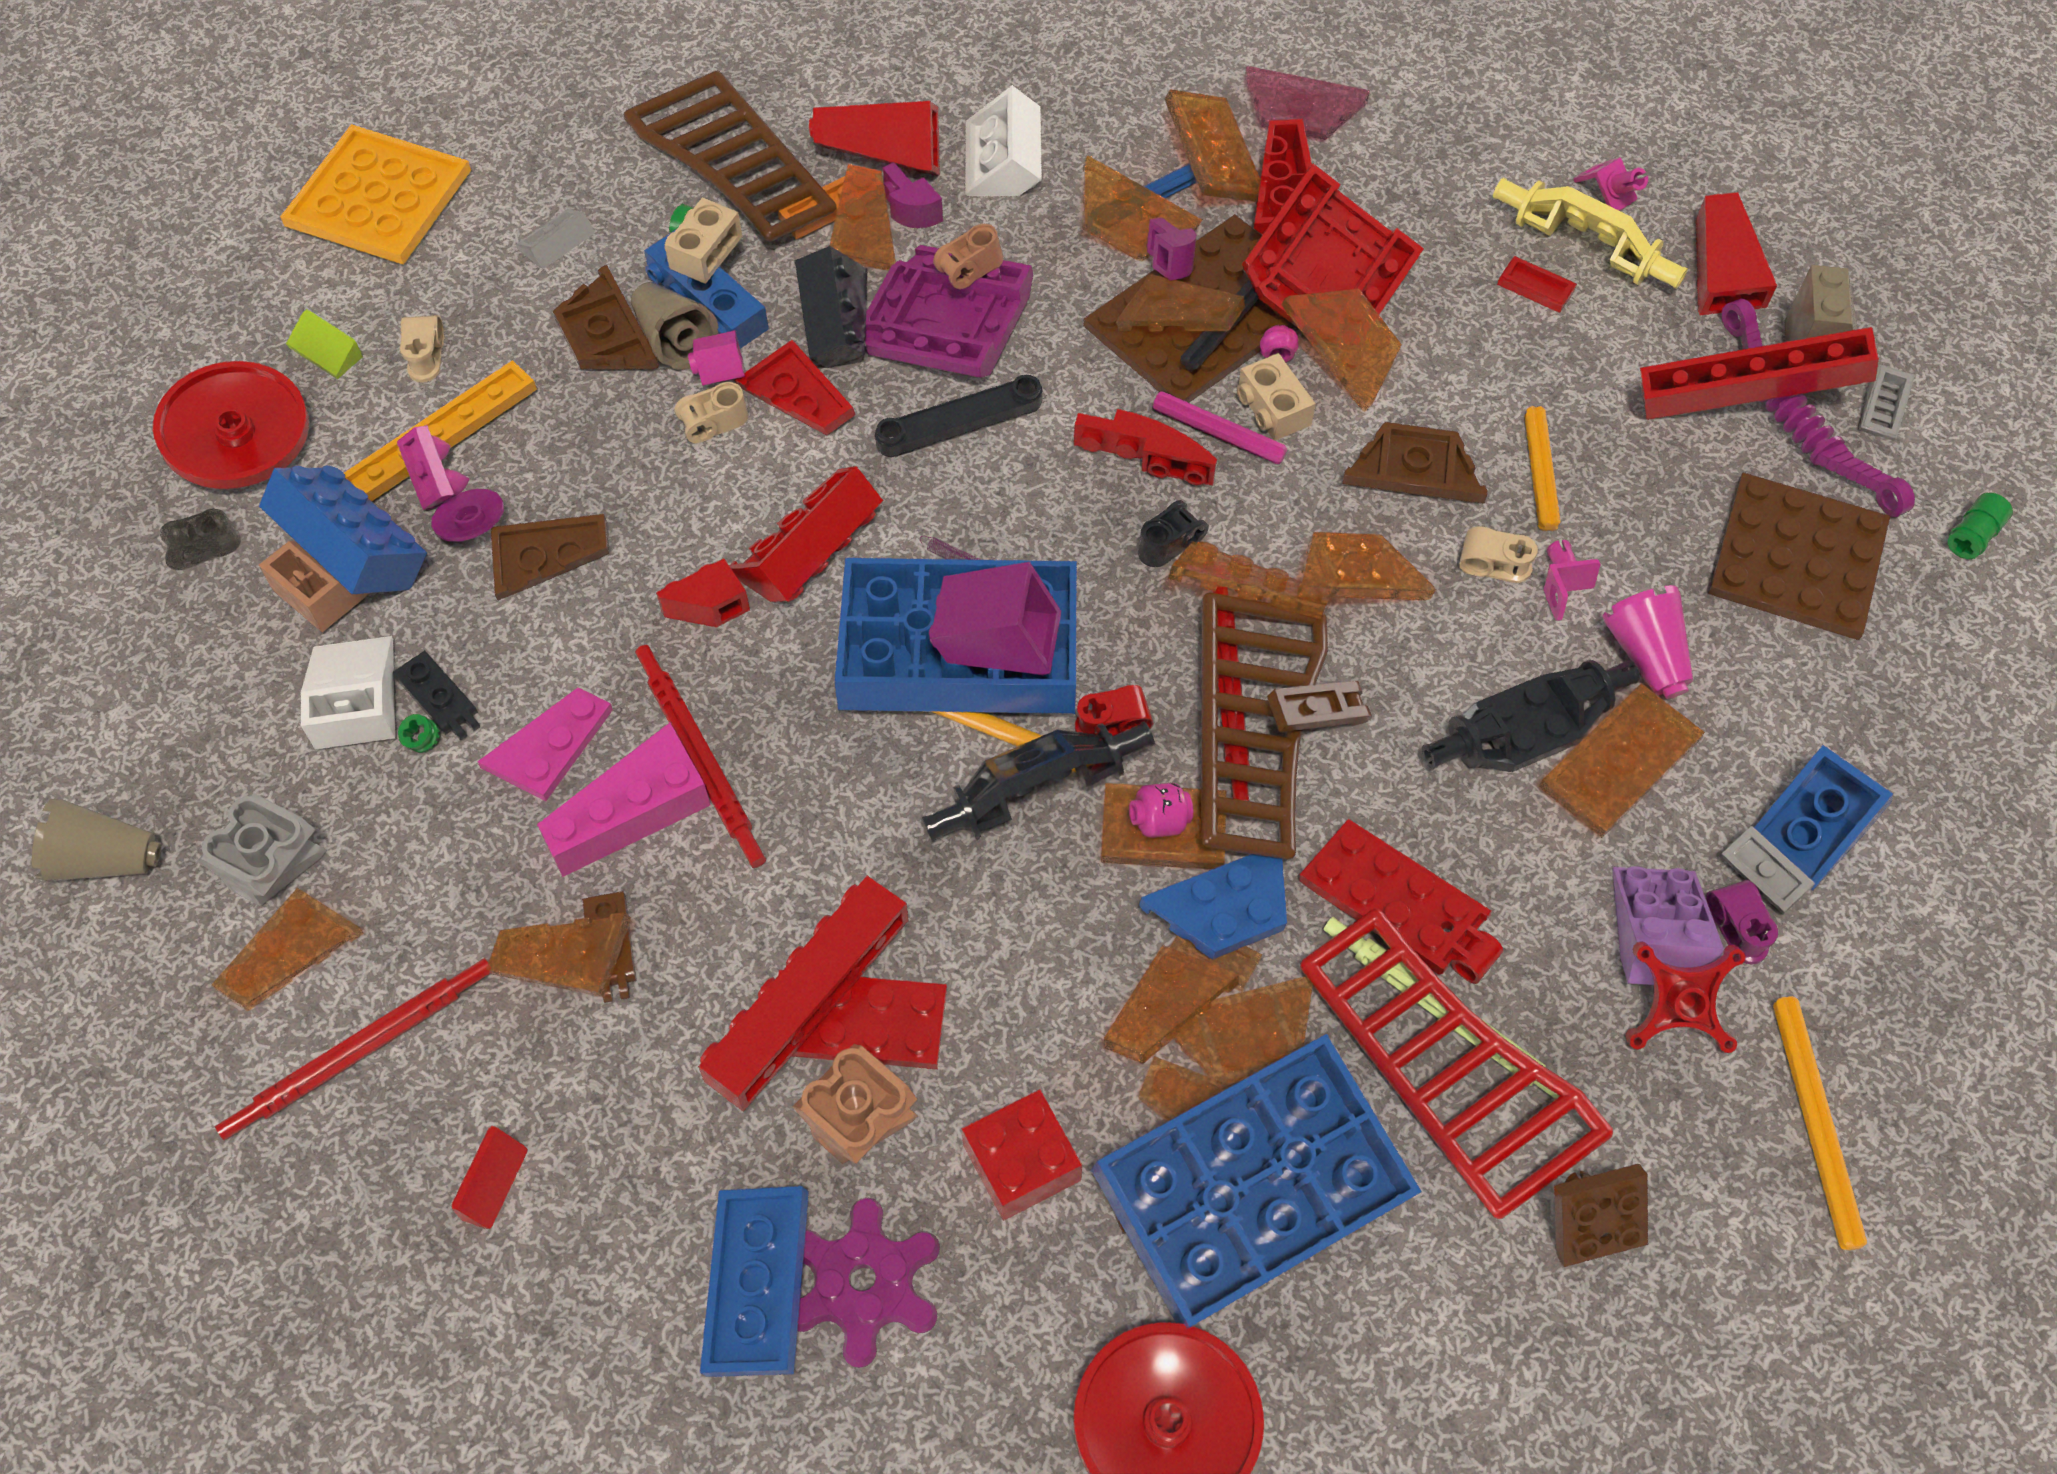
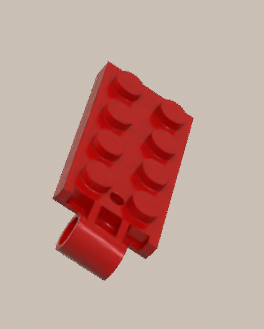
M1350 819L1341 826L1300 873L1299 881L1355 920L1360 919L1373 909H1380L1412 949L1438 975L1443 974L1451 962L1452 968L1457 974L1470 983L1478 984L1503 953V947L1495 937L1485 931L1477 930L1491 916L1492 910ZM1443 929H1450L1451 932H1445Z

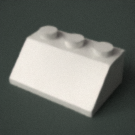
M1013 85L966 120L965 194L967 196H1020L1028 189L1034 188L1041 181L1040 106Z

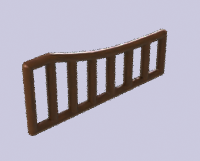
M713 71L627 109L623 114L625 121L640 139L668 153L710 181L748 218L764 239L769 242L835 212L837 208L835 201L720 71ZM713 86H716L721 92L649 125H646L641 119ZM730 103L736 109L732 113L672 140L661 135ZM745 121L752 127V129L697 154L686 150V148ZM760 140H763L768 146L719 170L709 165L711 162ZM777 158L785 165L737 188L729 181ZM793 177L801 183L800 186L757 206H754L747 199ZM809 196H812L818 203L775 225H771L765 218Z
M1211 592L1204 594L1202 597L1201 841L1204 846L1287 860L1292 859L1296 855V780L1299 746L1303 729L1286 731V736L1282 737L1218 726V708L1274 717L1268 700L1218 692V675L1289 687L1316 685L1328 653L1327 617L1323 612ZM1217 609L1312 626V642L1217 626ZM1218 642L1310 657L1304 673L1218 659ZM1218 742L1283 753L1281 771L1218 761ZM1218 777L1280 787L1279 806L1218 796ZM1218 813L1279 822L1280 842L1218 832Z

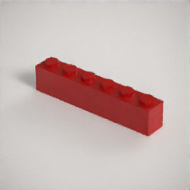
M1873 328L1856 329L1640 367L1646 420L1876 381L1879 358Z
M868 875L859 885H852L843 895L838 909L831 916L826 915L819 921L814 929V936L804 947L798 946L794 949L786 961L784 970L776 978L771 977L763 984L758 993V999L748 1010H741L733 1018L729 1026L730 1031L719 1043L713 1042L707 1047L701 1056L698 1066L703 1081L744 1112L909 921L907 903Z

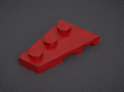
M790 340L746 371L744 377L735 379L736 384L742 390L825 435L830 434L856 415L853 406L793 340Z

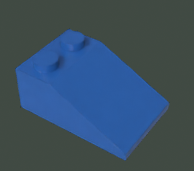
M1822 745L1754 828L1815 883L1811 889L1814 891L1891 804L1893 793Z

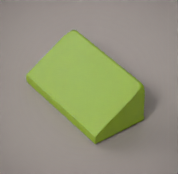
M308 309L301 314L286 342L287 347L337 380L363 358L358 344L353 338Z

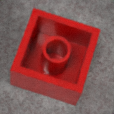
M1041 1089L962 1128L963 1146L1003 1221L1081 1181L1082 1163Z

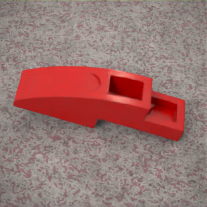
M1121 409L1116 410L1114 420L1082 413L1077 414L1074 425L1075 446H1080L1091 452L1099 450L1114 453L1125 459H1142L1141 471L1148 472L1155 477H1172L1186 480L1193 485L1206 484L1213 486L1217 458L1192 438L1173 427L1149 417Z

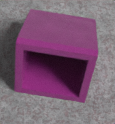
M1030 562L943 577L941 591L936 599L937 609L933 625H931L929 630V636L933 647L938 649L947 663L1040 675L1050 674L1061 610Z

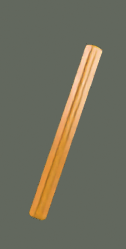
M1794 996L1782 997L1777 999L1773 1004L1839 1246L1843 1250H1857L1867 1244V1238L1800 1003Z

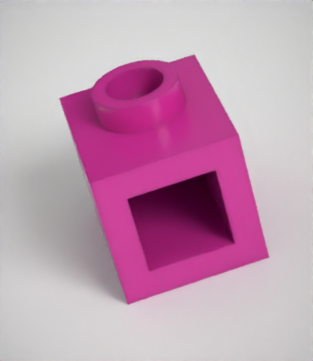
M735 331L693 339V352L688 353V358L693 375H700L702 385L745 376L744 362Z

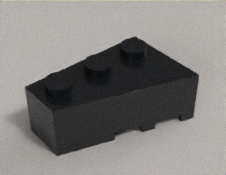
M831 246L794 260L809 358L827 368H831L865 355L868 269Z

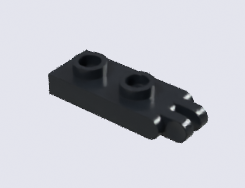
M425 650L392 672L395 679L429 718L438 725L437 727L444 735L452 731L461 741L467 737L466 732L460 726L462 723L465 722L473 732L480 728L478 721L474 718V715L478 713L476 707Z

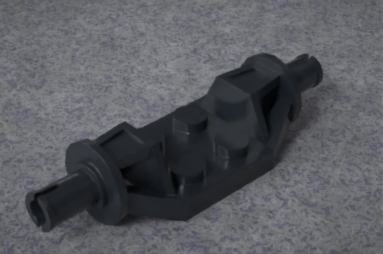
M1587 660L1579 668L1540 675L1474 703L1462 715L1451 717L1448 724L1449 736L1423 745V758L1425 761L1432 759L1427 764L1431 769H1435L1444 763L1460 757L1469 768L1484 766L1506 772L1517 771L1580 744L1601 715L1614 708L1616 701L1615 691L1640 681L1639 669L1636 666L1628 670V668L1635 664L1632 660H1625L1623 663L1606 670L1598 662ZM1588 700L1591 706L1584 711V702ZM1491 741L1496 749H1483L1481 743Z
M1144 721L1114 736L1108 732L1102 723L1096 725L1097 734L1057 729L989 758L981 764L964 790L961 789L960 785L953 787L957 798L954 800L955 804L922 817L931 840L934 841L938 837L965 826L966 829L971 830L975 839L980 838L981 831L1012 820L1005 798L1011 795L1012 797L1024 796L1033 791L1035 785L1046 780H1061L1069 776L1074 768L1079 779L1086 787L1113 774L1121 777L1124 775L1122 764L1124 757L1155 745L1150 728Z

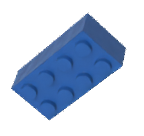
M328 465L322 468L293 466L292 468L273 469L259 507L351 594L402 591L412 588L427 552L415 542V538L410 533L403 531L394 523L387 512L379 509L370 501L364 491L356 488L346 479L345 474L340 469Z

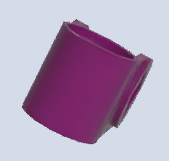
M1744 880L1706 893V902L1714 923L1719 927L1727 944L1736 945L1745 953L1744 963L1752 965L1762 962L1769 952V947L1778 938V928L1766 909L1755 884L1750 880Z

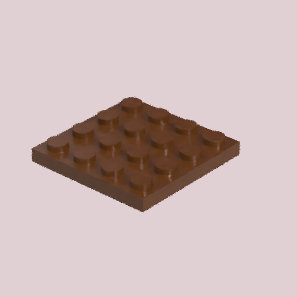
M1742 472L1708 594L1860 640L1866 627L1890 516Z

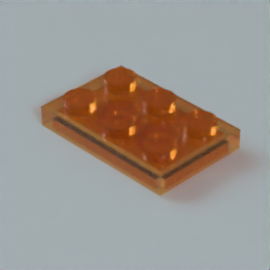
M1105 783L1101 863L1215 869L1225 864V850L1206 847L1201 841V789L1182 788L1183 791H1187L1190 794L1193 803V818L1186 825L1184 831L1179 835L1152 838L1143 835L1138 825L1132 824L1129 815L1130 802L1135 800L1137 791L1143 785ZM1218 790V796L1226 797V790ZM1218 813V832L1225 833L1226 814Z

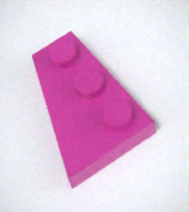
M578 687L477 761L481 769L547 801L613 711L610 702Z

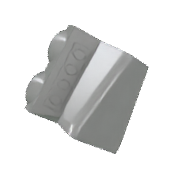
M252 793L248 797L236 800L231 805L228 811L229 822L223 829L213 831L205 837L202 843L203 854L198 859V862L219 876L229 890L262 906L318 861L327 850L308 840L316 829L303 818Z

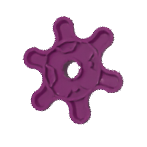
M868 1197L859 1199L851 1207L850 1229L841 1239L835 1241L826 1240L817 1232L806 1230L803 1264L812 1270L814 1284L809 1293L800 1297L797 1332H805L821 1322L830 1321L836 1323L844 1333L843 1357L848 1364L857 1368L866 1367L875 1359L877 1353V1334L886 1324L892 1322L901 1323L912 1332L926 1333L935 1326L938 1319L935 1305L917 1295L912 1284L916 1271L937 1259L940 1252L938 1239L934 1234L927 1231L917 1232L904 1241L889 1239L882 1230V1206L875 1199ZM860 1268H870L876 1275L874 1285L866 1291L855 1290L850 1285L851 1274Z

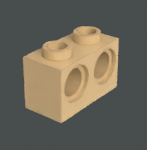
M702 197L697 205L687 212L684 221L676 231L670 233L664 245L669 268L706 284L742 238L739 213Z
M1279 353L1241 368L1239 385L1237 386L1238 397L1242 404L1250 406L1255 413V419L1259 428L1262 431L1267 430L1273 440L1276 441L1312 425L1316 403Z

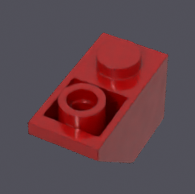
M724 558L713 564L704 565L697 572L679 581L670 582L663 589L656 592L661 612L665 618L719 627L750 611L746 590Z

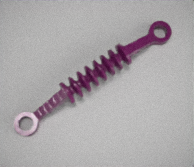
M1738 299L1726 304L1722 310L1724 327L1732 336H1741L1742 348L1748 349L1763 346L1757 315L1752 304L1745 299ZM1804 394L1759 401H1767L1765 408L1768 412L1776 411L1774 419L1777 422L1785 421L1783 429L1786 433L1794 432L1792 435L1794 443L1803 442L1801 445L1803 453L1813 452L1809 458L1813 465L1825 467L1875 491L1878 505L1890 517H1898L1913 509L1915 495L1909 483L1902 478H1894L1882 473L1883 471L1863 463L1864 461L1858 458H1854V455L1844 445L1845 442L1841 436L1832 437L1834 428L1830 425L1823 426L1825 418L1822 415L1814 416L1816 407L1811 404L1806 405L1807 397ZM1893 493L1896 495L1898 502L1895 500Z

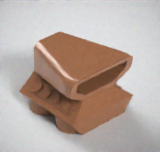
M856 1044L838 1053L834 1059L833 1066L819 1080L808 1084L803 1090L802 1097L792 1106L810 1127L813 1138L842 1164L849 1160L857 1164L874 1145L909 1125L918 1117L910 1109L918 1099L908 1085L863 1046Z

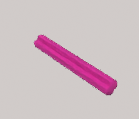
M1163 391L1159 392L1154 400L1153 408L1155 411L1275 464H1280L1286 455L1287 448L1284 444Z

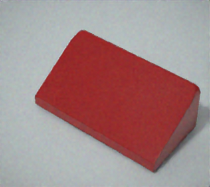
M491 1125L488 1128L451 1204L452 1210L462 1221L484 1229L492 1228L528 1152V1149L523 1144L495 1126Z

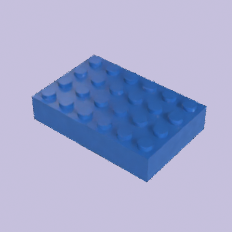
M845 558L835 671L838 710L1075 714L1077 561ZM1030 562L1061 610L1050 674L1040 675L947 663L938 649L933 647L929 636V630L931 625H933L937 609L936 599L941 591L943 577Z
M1327 1034L1103 1157L1091 1169L1176 1323L1185 1324L1187 1329L1422 1192Z

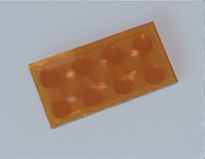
M1170 89L1164 100L1202 195L1258 202L1261 179L1227 98Z
M1641 683L1542 779L1539 788L1598 836L1603 838L1701 740L1705 732Z

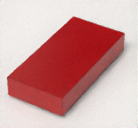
M1514 256L1499 277L1497 285L1561 313L1574 293L1577 283Z

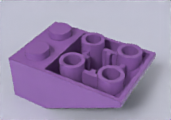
M1638 866L1630 868L1613 867L1620 958L1628 984L1654 985L1649 967L1633 954V946L1640 941L1646 942L1653 949L1654 955L1659 960L1677 967L1704 966L1722 956L1724 947L1695 871L1679 868L1663 870L1645 869Z

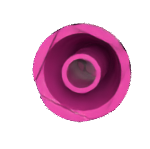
M1674 585L1664 586L1666 593L1655 595L1653 589L1632 595L1611 606L1614 614L1610 615L1604 612L1602 615L1605 624L1630 660L1635 663V667H1638L1640 674L1654 694H1664L1666 699H1671L1688 692L1687 685L1693 682L1681 594L1678 587Z

